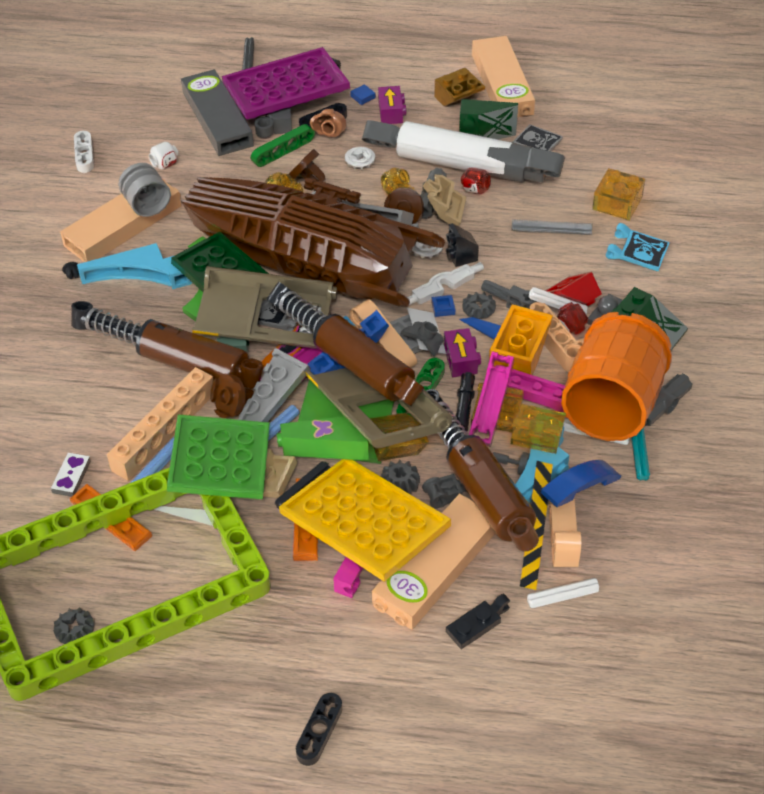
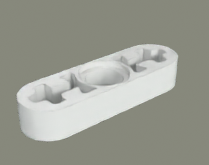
M79 131L74 135L75 162L79 172L87 173L94 168L92 138L88 131Z

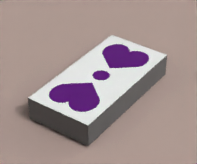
M68 453L51 487L52 493L72 497L77 492L91 462L90 456Z

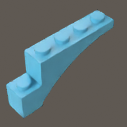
M157 243L77 264L82 284L110 279H139L172 287V290L192 284L186 276L171 264V257L163 259Z
M545 412L528 424L527 439L531 442L530 456L522 475L515 484L528 503H531L537 461L553 464L551 481L569 469L570 455L559 447L564 440V426Z

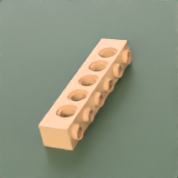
M195 367L107 453L111 471L130 481L175 435L178 414L194 416L210 400L213 376Z

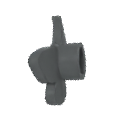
M427 321L414 322L412 326L404 328L400 333L423 341L433 356H436L440 345L444 341L442 335L437 332V327Z

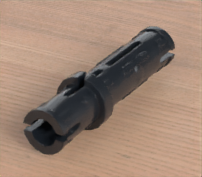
M470 372L462 373L461 385L457 390L458 404L456 417L466 432L469 426L471 402L475 396V391H473L475 375Z

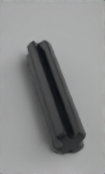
M321 461L275 500L277 508L279 509L280 505L330 468L329 464Z

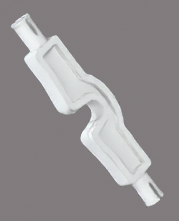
M478 262L471 267L465 264L451 272L436 274L428 283L412 290V295L407 297L410 300L409 305L415 302L423 304L431 300V297L442 296L444 288L441 284H445L451 289L458 288L474 279L475 273L484 270L483 264Z

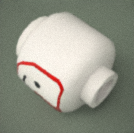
M169 142L157 144L150 150L149 159L154 167L165 169L177 162L178 150Z

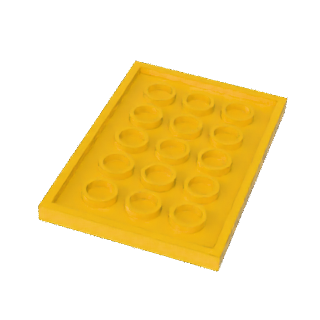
M341 459L279 506L280 514L384 582L451 527V519L356 461Z

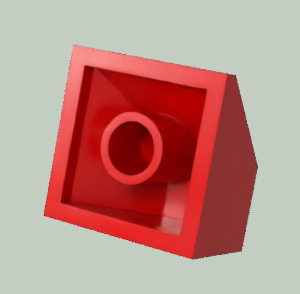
M592 272L569 276L545 290L586 306L595 303V298L602 295Z

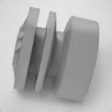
M136 163L124 170L119 178V190L137 215L143 217L153 216L160 213L168 205L171 197L170 188L152 165Z

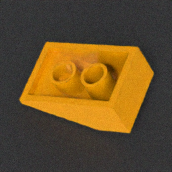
M512 304L489 350V360L492 352L502 356H513L515 360L513 369L533 375L553 315ZM499 361L494 362L495 367L496 365H502L505 367L509 366L508 363H503Z

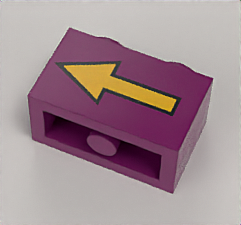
M400 86L378 87L381 122L387 124L403 123V116H406L405 95L401 93Z
M470 328L444 331V348L452 378L461 377L462 373L465 374V372H470L474 375L478 374V365H481L480 352H476V337L471 335Z

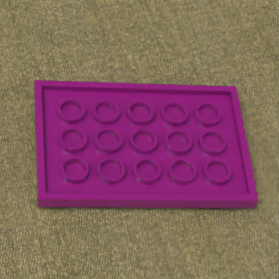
M323 47L222 76L223 84L246 120L350 89V82Z

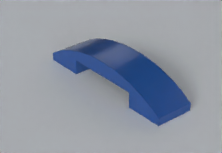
M377 310L360 323L363 327L361 331L376 343L389 327ZM324 352L308 363L309 367L313 368L316 372L314 373L315 375L346 368ZM322 361L318 372L313 364Z
M591 460L574 466L560 474L542 488L541 493L554 506L559 507L573 501L576 493L600 482L606 486L619 480L621 475L606 461Z

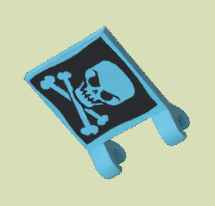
M619 223L616 227L615 237L627 238L623 250L615 244H609L606 257L608 259H622L659 271L670 242L633 231L625 224Z

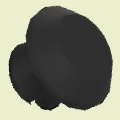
M68 262L62 267V271L68 279L73 277L76 279L79 276L77 262Z

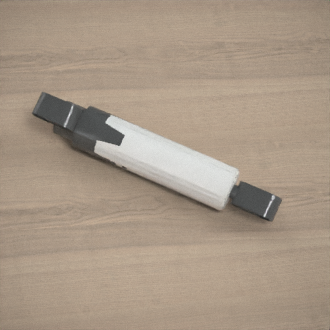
M367 120L362 140L369 144L396 148L397 154L400 157L524 183L526 180L544 183L546 175L560 177L565 161V156L560 153L405 121L401 128L392 124Z

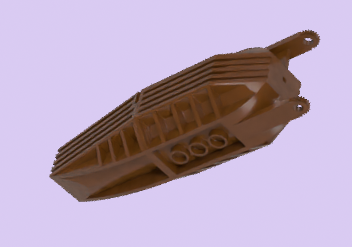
M198 177V183L194 182L193 188L189 190V194L185 195L186 200L181 201L195 227L208 237L220 231L251 259L263 267L291 277L333 282V287H337V292L361 299H377L403 308L409 306L410 300L405 295L399 294L398 290L413 266L409 254L416 242L436 248H443L445 245L444 238L434 232L397 222L377 213L342 202V200H347L350 203H359L361 193L351 192L349 189L312 178H306L303 186L304 189L314 190L310 194L297 189L258 181Z

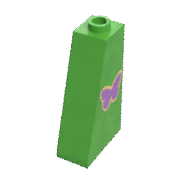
M345 416L280 424L281 433H277L278 447H283L284 456L369 460L368 440Z

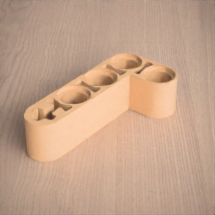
M368 299L349 311L348 318L361 330L363 327L360 323L377 310L389 325L377 344L410 368L417 364L413 351L373 301Z
M535 302L531 304L530 309L553 315L544 345L562 368L569 372L585 338L576 341L545 303Z
M575 498L573 501L559 507L554 506L548 500L553 567H578L581 553V533L577 531Z

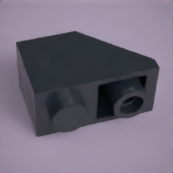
M453 223L449 224V232L446 234L448 248H446L447 258L452 260L455 267L478 261L479 246L472 234Z

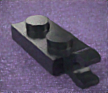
M503 593L491 605L486 600L446 626V633L462 650L501 623L499 615L510 609L508 605L510 599Z

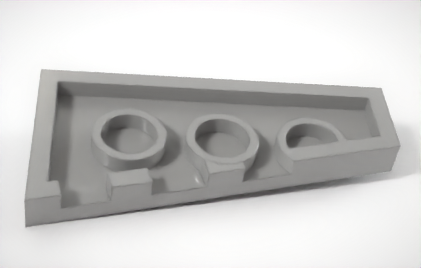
M275 348L272 353V360L266 364L263 370L264 375L261 381L256 383L254 387L255 392L252 398L248 399L238 420L268 422L306 376L305 371H310L309 366Z

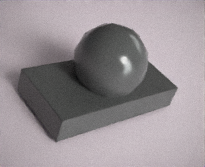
M611 294L600 298L597 308L587 318V324L591 325L595 319L610 313L623 300Z

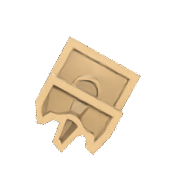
M435 174L434 181L429 179L423 185V188L428 193L427 197L442 220L459 226L466 196L454 190L455 182L443 175Z
M267 449L263 497L279 498L284 493L298 463L295 456L274 455L271 449Z

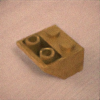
M465 67L436 78L434 97L443 106H447L485 90V86Z

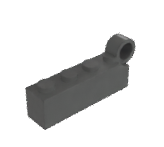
M291 107L267 113L265 115L268 116L260 117L255 121V132L259 137H270L273 133L285 134L292 130Z

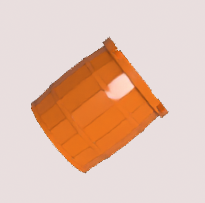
M612 312L595 319L588 328L584 343L580 347L568 373V379L562 392L561 404L566 417L577 429L591 437L605 441H624L637 435L645 426L646 420L654 408L663 385L664 375L671 366V343L669 337L660 326L643 315L632 313L631 316L618 315V312Z

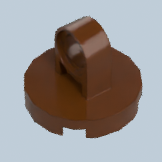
M313 149L287 176L292 181L301 175L304 179L312 178L324 182L325 174L313 162L319 153Z
M409 187L393 190L384 202L385 208L413 213L412 224L417 223L424 212V203L421 196Z
M221 374L219 379L213 381L210 399L211 402H215L217 409H214V411L220 418H235L242 412L248 399L252 398L254 391L244 388L241 379L235 374Z

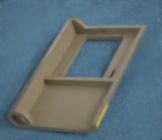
M207 266L204 277V291L192 333L318 349L313 342V334L259 327L257 324L262 302L267 300L266 298L279 281L291 291L296 292L302 299H305L307 303L321 307L323 314L328 316L331 300H336L337 287H333V282Z
M347 368L313 375L309 370L305 371L306 376L375 448H382L437 434L447 430L452 423L451 414L426 390H423L412 406L401 399L397 400L421 425L384 434L358 406L387 400L386 397Z

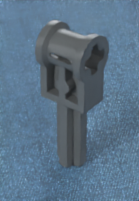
M484 280L481 286L483 291L507 301L506 307L509 309L512 304L530 309L531 304L538 302L529 298L530 290H524L515 285L509 290L492 281Z
M454 474L440 478L432 477L422 485L423 491L430 498L431 507L435 509L444 507L451 503L459 493L463 495V492H466V489L460 480L456 479Z

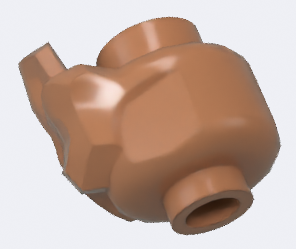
M325 109L310 119V125L319 135L337 137L346 129V119L341 113L333 109Z

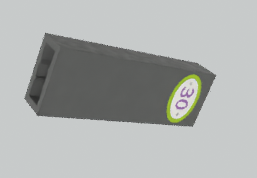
M215 69L181 78L183 94L218 156L254 146L252 130Z

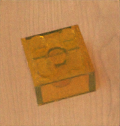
M608 168L594 192L592 210L630 221L643 197L646 179Z

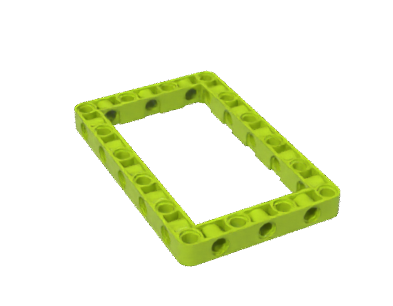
M169 467L0 535V569L39 556L41 552L56 546L62 547L84 538L86 534L103 527L106 529L110 525L126 521L127 518H131V516L149 509L150 511L175 501V498L187 493L167 491ZM199 494L214 529L217 528L221 536L222 545L232 564L237 566L238 571L27 661L24 660L0 598V642L7 640L0 644V674L11 698L16 701L29 699L268 594L271 587L268 568L230 497ZM163 619H169L166 622H161ZM122 639L121 641L114 643L115 640ZM68 660H73L71 663L64 664ZM23 681V683H21L20 685H15L16 683Z

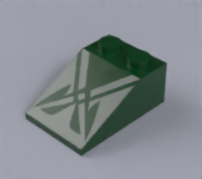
M462 99L459 132L497 140L515 136L518 103Z
M636 287L628 293L616 308L629 316L632 313L643 315L658 324L669 337L671 351L688 330V327L653 295Z

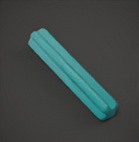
M643 427L637 435L632 437L636 475L640 481H646L650 476Z

